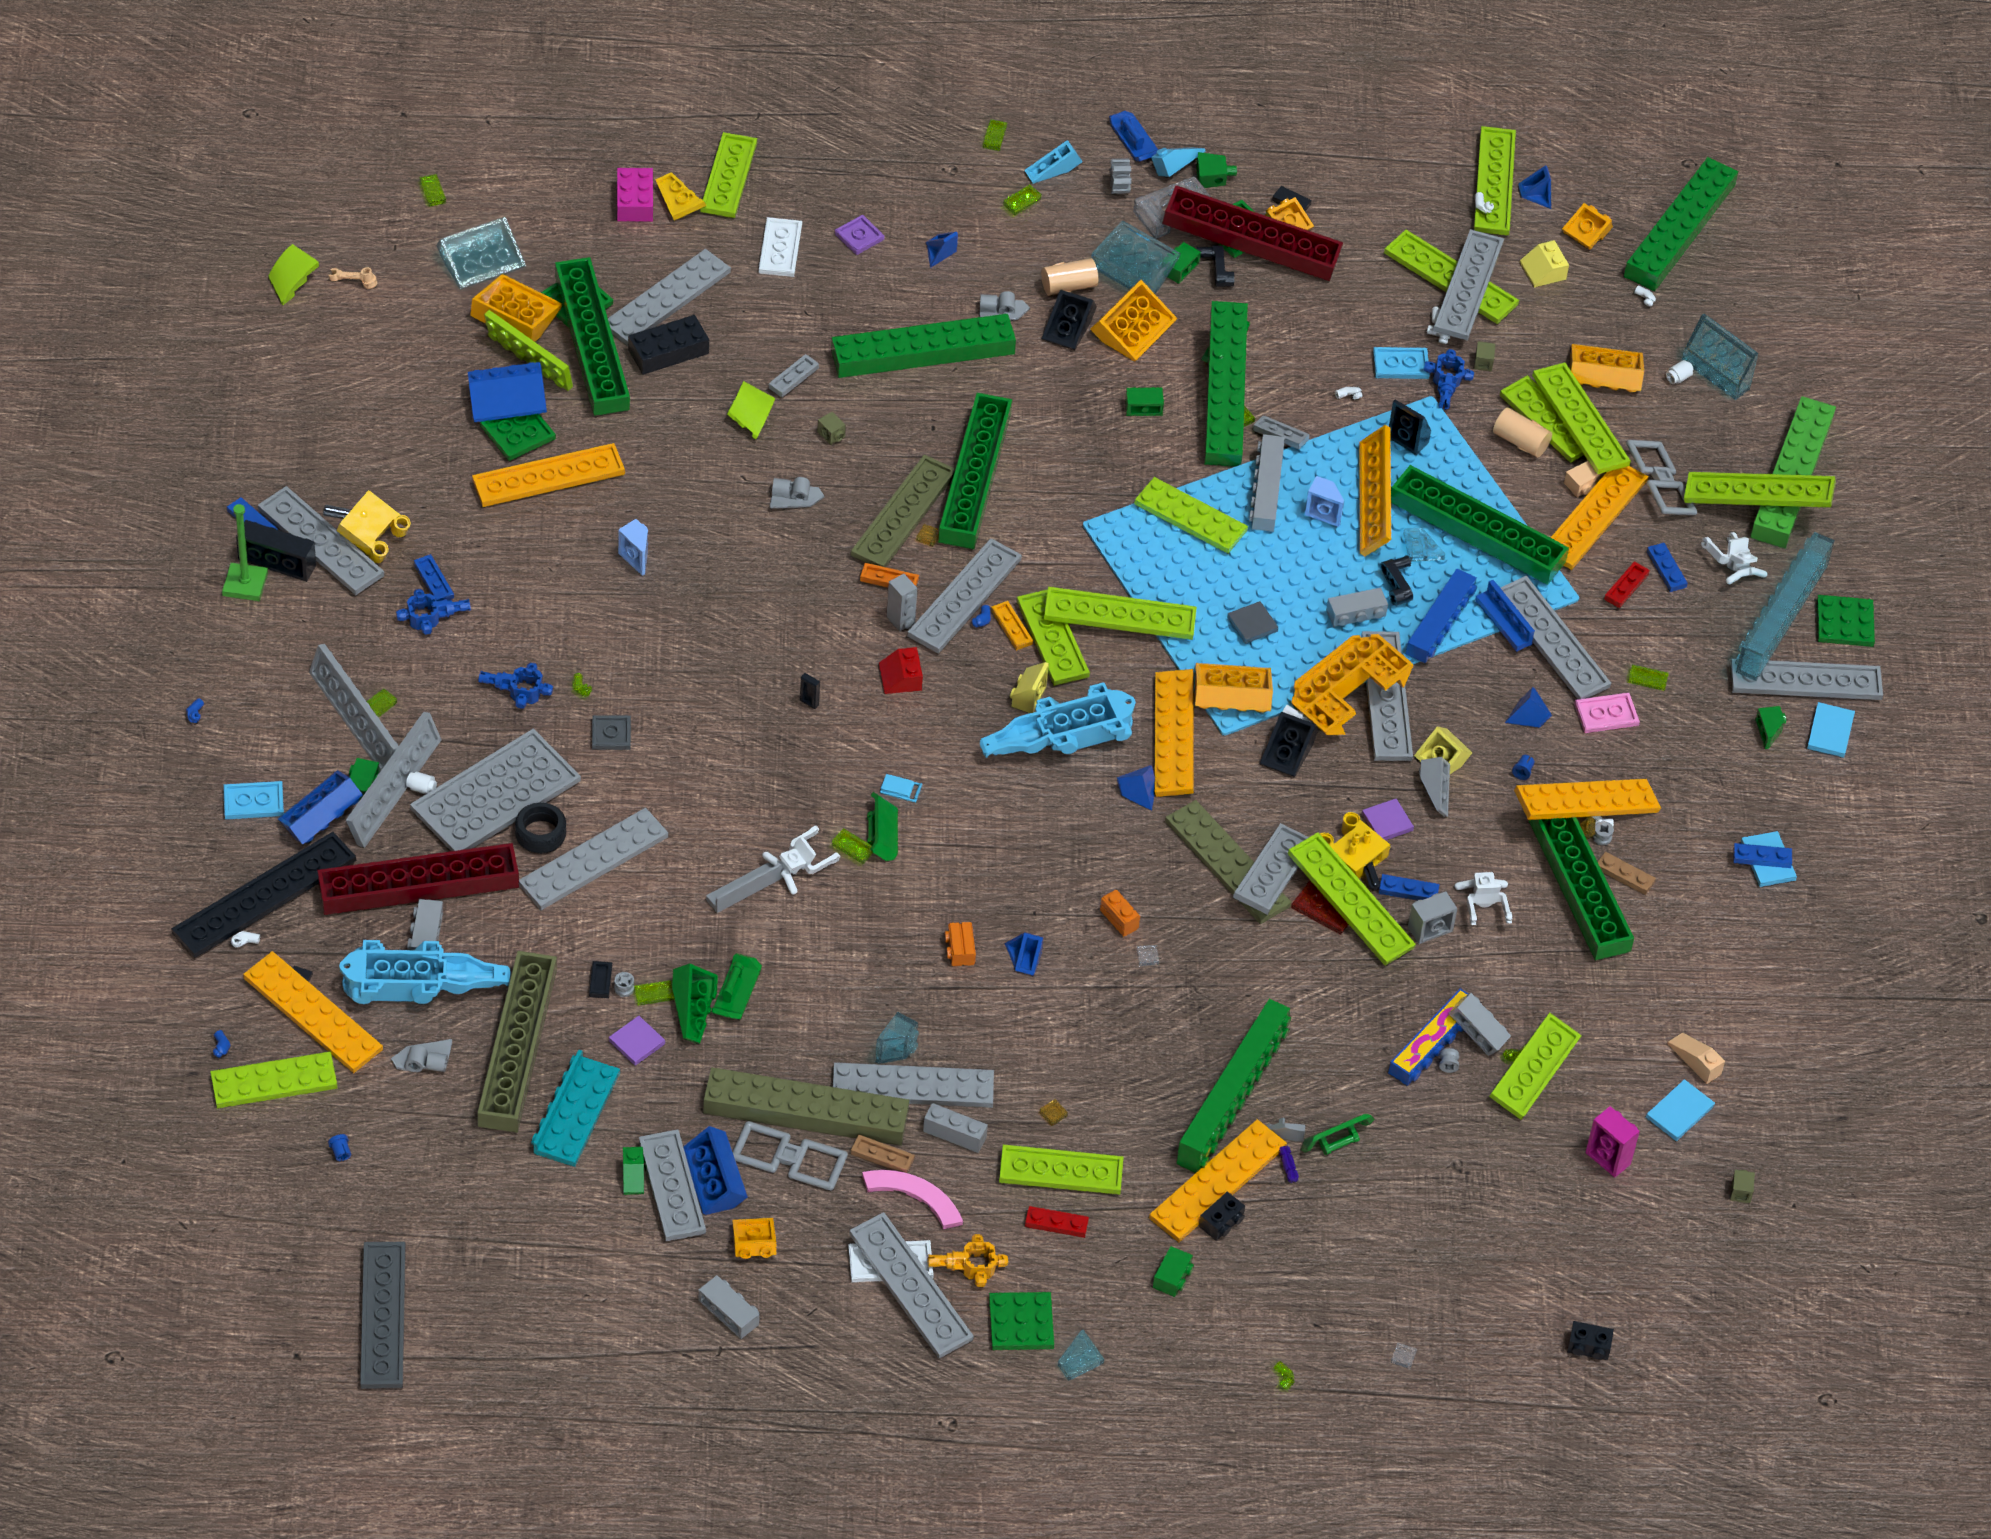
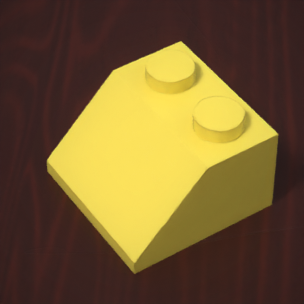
M1555 240L1538 244L1520 260V264L1533 287L1566 280L1569 264Z
M1044 662L1028 667L1024 674H1020L1017 681L1018 686L1013 688L1010 694L1012 707L1028 713H1034L1036 701L1041 699L1047 687L1049 663Z
M1437 726L1414 756L1420 762L1424 759L1443 757L1450 763L1451 774L1462 767L1472 752L1447 728Z

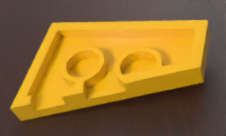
M672 172L655 179L674 221L706 206L705 202L701 198L699 199L692 190H689Z

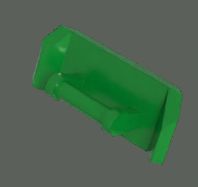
M872 792L871 797L875 799V810L867 813V845L871 847L870 850L885 861L895 860L898 854V808Z
M739 953L733 956L724 984L714 1007H712V1013L729 1018L742 1019L762 965L756 958Z
M1363 1114L1306 1138L1303 1141L1301 1151H1310L1315 1143L1319 1141L1325 1155L1331 1154L1334 1150L1360 1141L1354 1127L1355 1123L1368 1126L1375 1119L1369 1114ZM1347 1127L1349 1136L1328 1144L1325 1136Z

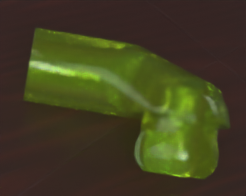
M580 673L573 675V690L583 697L589 696L592 692V687L588 686V684H583V675Z
M1526 1044L1520 1050H1504V1059L1514 1062Z
M1279 1361L1274 1366V1369L1283 1377L1280 1385L1288 1390L1295 1383L1294 1373L1284 1363Z

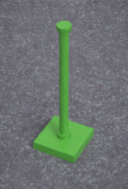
M237 504L234 506L233 512L236 515L240 564H230L222 593L226 597L260 601L268 575V568L251 566L247 563L243 516L245 507Z

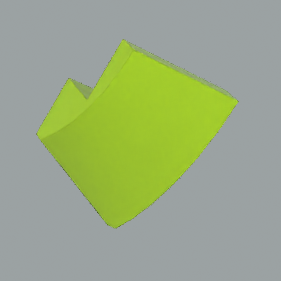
M293 244L283 252L268 275L282 305L295 296V290L307 282V276L319 267V261Z
M743 381L735 399L730 405L727 415L742 428H748L753 433L752 437L757 439L775 398Z

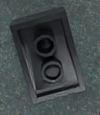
M1060 290L1041 339L1076 350L1097 308L1094 300Z
M1395 399L1392 404L1389 422L1390 440L1417 455L1429 443L1431 429L1423 415Z
M1281 712L1260 764L1295 777L1314 744L1319 732L1317 725Z

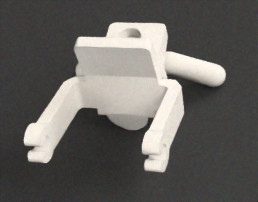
M1735 532L1729 533L1731 537H1727L1729 542L1727 554H1723L1709 537L1703 538L1704 542H1701V546L1719 563L1727 564L1729 569L1736 571L1727 577V584H1732L1747 575H1756L1762 578L1767 576L1766 571L1750 566V563L1757 562V557L1751 555L1748 549L1749 538H1738Z
M813 826L809 831L793 839L790 844V850L781 853L779 856L781 861L769 852L762 854V857L774 866L781 863V875L790 893L793 895L797 893V888L791 874H796L801 868L805 869L808 874H814L828 865L839 861L840 855L835 853L814 866L811 865L816 853L806 840L818 834L819 828L817 826Z
M1493 872L1475 873L1474 879L1457 882L1454 886L1456 890L1474 887V894H1469L1467 899L1471 925H1476L1477 921L1473 903L1485 908L1495 904V902H1501L1506 923H1512V912L1509 909L1507 896L1500 892L1501 888L1508 886V882L1494 879Z

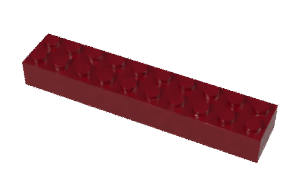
M1175 185L1162 222L1166 226L1327 281L1331 280L1343 245L1341 241Z
M513 843L320 869L318 870V883L324 915L414 903L419 902V899L436 900L519 888V871Z

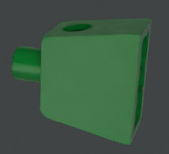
M1198 152L1196 162L1198 189L1225 186L1227 176H1237V166L1227 165L1224 155Z

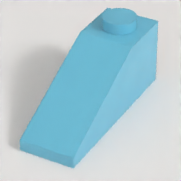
M1067 140L1025 169V172L1034 184L1067 173L1083 161Z
M1195 147L1162 148L1151 159L1158 176L1170 177L1196 159L1198 152L1204 153L1206 151L1205 148Z

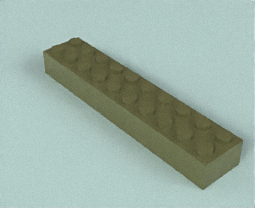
M517 951L478 1109V1127L518 1133L557 972L556 956Z
M711 1067L704 1097L703 1114L856 1139L858 1135L881 1143L902 1146L910 1100Z

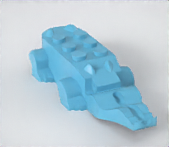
M1104 682L1089 686L1087 697L1059 703L1051 697L1039 699L1036 701V712L1014 718L1002 730L981 738L980 747L984 756L988 758L991 754L1003 755L1018 751L1036 753L1046 746H1051L1052 750L1061 751L1064 754H1071L1077 751V749L1114 739L1123 741L1132 735V714L1136 702L1132 696L1123 691L1107 689Z
M363 940V946L349 953L339 965L340 972L344 975L342 981L343 990L353 1001L359 1004H368L371 1001H415L418 1004H425L432 1001L433 997L437 996L438 992L443 989L453 994H462L473 988H490L502 984L508 987L510 984V968L508 966L486 963L469 954L443 953L442 945H439V941H423L415 950H385L380 940Z

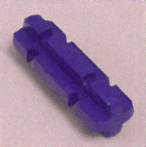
M1282 1146L1279 1149V1154L1282 1158L1281 1161L1287 1174V1179L1290 1183L1297 1182L1299 1175L1297 1170H1295L1296 1166L1293 1156L1290 1154V1147Z

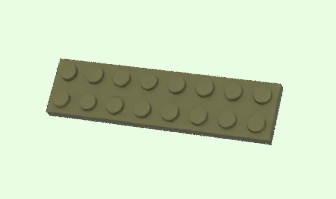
M923 455L851 550V556L865 563L886 567L952 480L956 469Z
M1197 800L1166 816L1165 822L1234 895L1236 889L1254 864V861ZM1283 892L1268 915L1239 901L1259 924L1266 922L1291 907V901Z

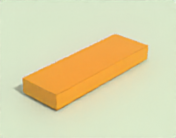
M1009 601L991 606V612L1016 651L1033 645V639Z

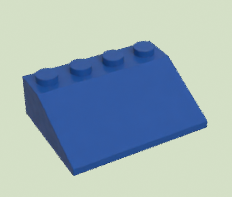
M540 362L468 372L474 422L547 413Z

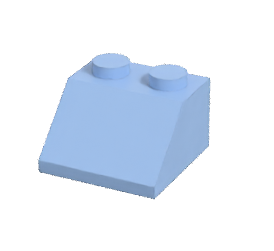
M1316 476L1308 491L1305 515L1339 527L1344 499L1334 482Z
M635 519L618 530V554L643 576L646 571L648 555V529L644 524Z

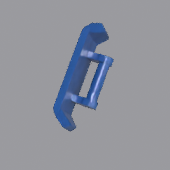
M1122 111L1109 116L1111 127L1135 161H1142L1157 154L1158 148L1133 113Z

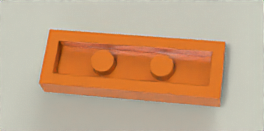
M865 563L860 581L889 587V581L905 574L917 587L919 575Z

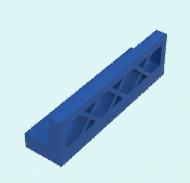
M1494 579L1489 581L1487 591L1476 595L1475 601L1515 651L1532 645L1535 630Z

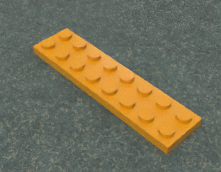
M1387 425L1382 426L1359 442L1360 554L1364 557L1391 540L1390 427Z
M612 443L472 475V481L482 507L625 475V468L615 444Z
M1630 466L1604 474L1551 536L1552 539L1569 547L1567 560L1563 566L1572 570L1645 485L1649 476Z
M1193 669L1155 672L1156 797L1194 794Z
M1647 779L1517 785L1514 789L1528 820L1658 813L1661 809Z
M273 951L243 974V979L328 1052L331 1051V1054L352 1073L358 1071L383 1050L382 1044Z
M1257 1119L1211 1159L1205 1168H1201L1149 1214V1219L1178 1243L1181 1242L1199 1226L1200 1215L1227 1191L1231 1195L1235 1194L1279 1154L1280 1147L1287 1146V1142Z

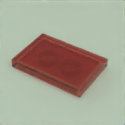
M1311 880L1291 905L1292 909L1340 935L1349 925Z

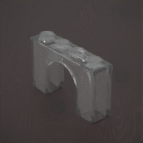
M1195 176L1134 200L1133 212L1154 239L1170 234L1171 227L1162 224L1165 213L1161 208L1169 203L1175 185L1211 197Z

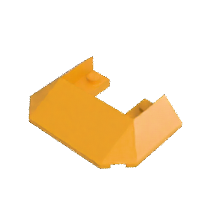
M1371 634V637L1353 635L1295 681L1292 705L1312 723L1316 724L1326 735H1346L1342 725L1355 716L1356 712L1343 698L1369 678L1374 680L1385 691L1396 682L1404 688L1414 665L1379 634Z

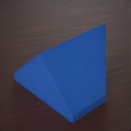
M1545 165L1520 182L1518 186L1521 197L1551 209V178L1548 167Z
M957 231L938 234L925 242L930 268L957 252Z
M1532 687L1519 700L1505 723L1540 728L1552 714L1536 689Z
M1151 765L1117 777L1121 796L1152 811L1155 795V776Z
M1024 932L1004 943L1015 971L1035 975L1042 955L1044 937Z

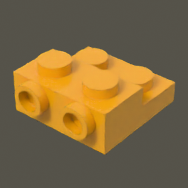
M1296 197L1291 200L1287 198L1279 206L1275 207L1273 205L1266 210L1265 216L1306 230H1311L1314 227Z
M1583 203L1562 228V231L1591 250L1599 239L1603 240L1613 228L1609 216L1606 214L1602 215L1594 206H1588Z
M773 1218L732 1220L735 1257L748 1259L751 1256L768 1258L771 1255H776V1235Z

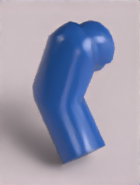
M983 605L981 607V614L972 619L974 627H982L990 623L991 613L989 605Z
M197 698L186 709L187 718L191 723H197L201 718L198 711L204 706V702L200 698Z
M219 1030L214 1034L218 1043L216 1048L213 1049V1054L217 1058H221L223 1054L225 1055L230 1048L229 1040L223 1031Z

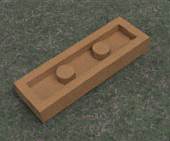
M1607 852L1598 861L1604 874L1644 895L1649 892L1655 883V877Z
M858 1135L851 1149V1155L905 1173L909 1172L915 1159L914 1154Z

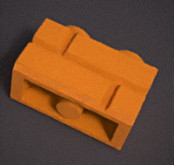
M1114 890L1101 898L1100 911L1123 937L1139 928L1140 915L1136 910H1133L1134 908L1118 890Z
M958 922L948 924V931L944 933L945 943H949V947L946 948L947 959H951L952 966L974 965L976 952L972 923L962 922L960 924Z

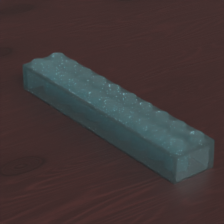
M1816 532L1813 533L1811 538L1806 539L1803 546L1804 549L1799 550L1796 557L1797 560H1793L1789 568L1790 571L1785 572L1782 584L1778 583L1775 590L1776 594L1770 596L1768 606H1764L1760 614L1761 617L1756 618L1753 630L1750 629L1746 635V641L1741 642L1738 649L1741 653L1735 661V664H1737L1736 673L1757 681L1828 567L1835 540Z

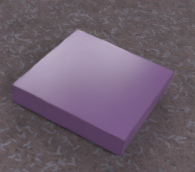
M864 215L835 229V235L856 255L880 243L885 237Z
M1397 799L1362 810V816L1369 827L1384 840L1411 832L1414 829L1413 824Z
M640 1016L609 1037V1042L635 1066L665 1045V1039Z

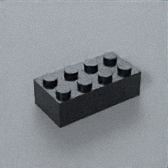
M694 314L628 335V351L642 375L709 354V338Z
M244 521L247 563L265 567L268 570L299 580L308 581L316 567L314 541L279 531L257 522ZM236 535L238 560H240V559H239L238 536Z

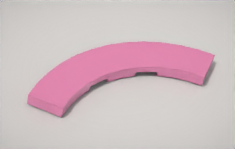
M873 1170L862 1172L867 1192H894V1190L904 1192L906 1195L927 1204L938 1218L943 1229L963 1225L961 1215L953 1202L930 1182L915 1175L899 1171Z

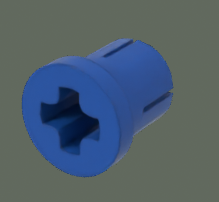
M1529 755L1521 756L1518 763L1512 768L1513 775L1520 780H1527L1531 775V769L1535 763L1534 759Z
M345 1134L336 1135L328 1140V1145L332 1148L337 1161H341V1159L344 1161L351 1157L348 1146L349 1140Z

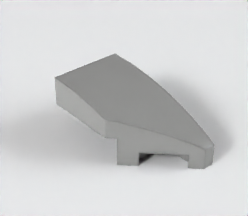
M1285 1118L1279 1119L1277 1124H1267V1127L1282 1139L1295 1142H1303L1305 1125L1285 1123Z

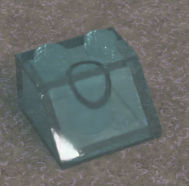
M897 1012L877 1039L875 1062L882 1064L907 1059L910 1053H914L918 1047V1022Z

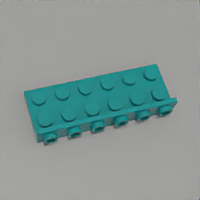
M578 1050L576 1056H572L569 1064L570 1068L563 1074V1083L561 1087L558 1086L556 1088L555 1099L549 1103L546 1118L543 1117L539 1124L540 1130L538 1134H534L531 1145L534 1147V1154L576 1167L620 1075L619 1068L583 1057L582 1050Z

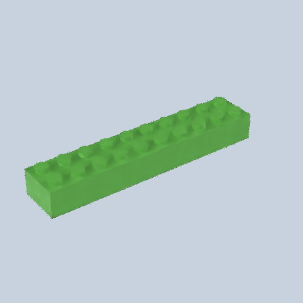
M1801 396L1773 474L1813 475L1831 427L1836 406ZM1761 505L1750 538L1786 549L1801 507Z

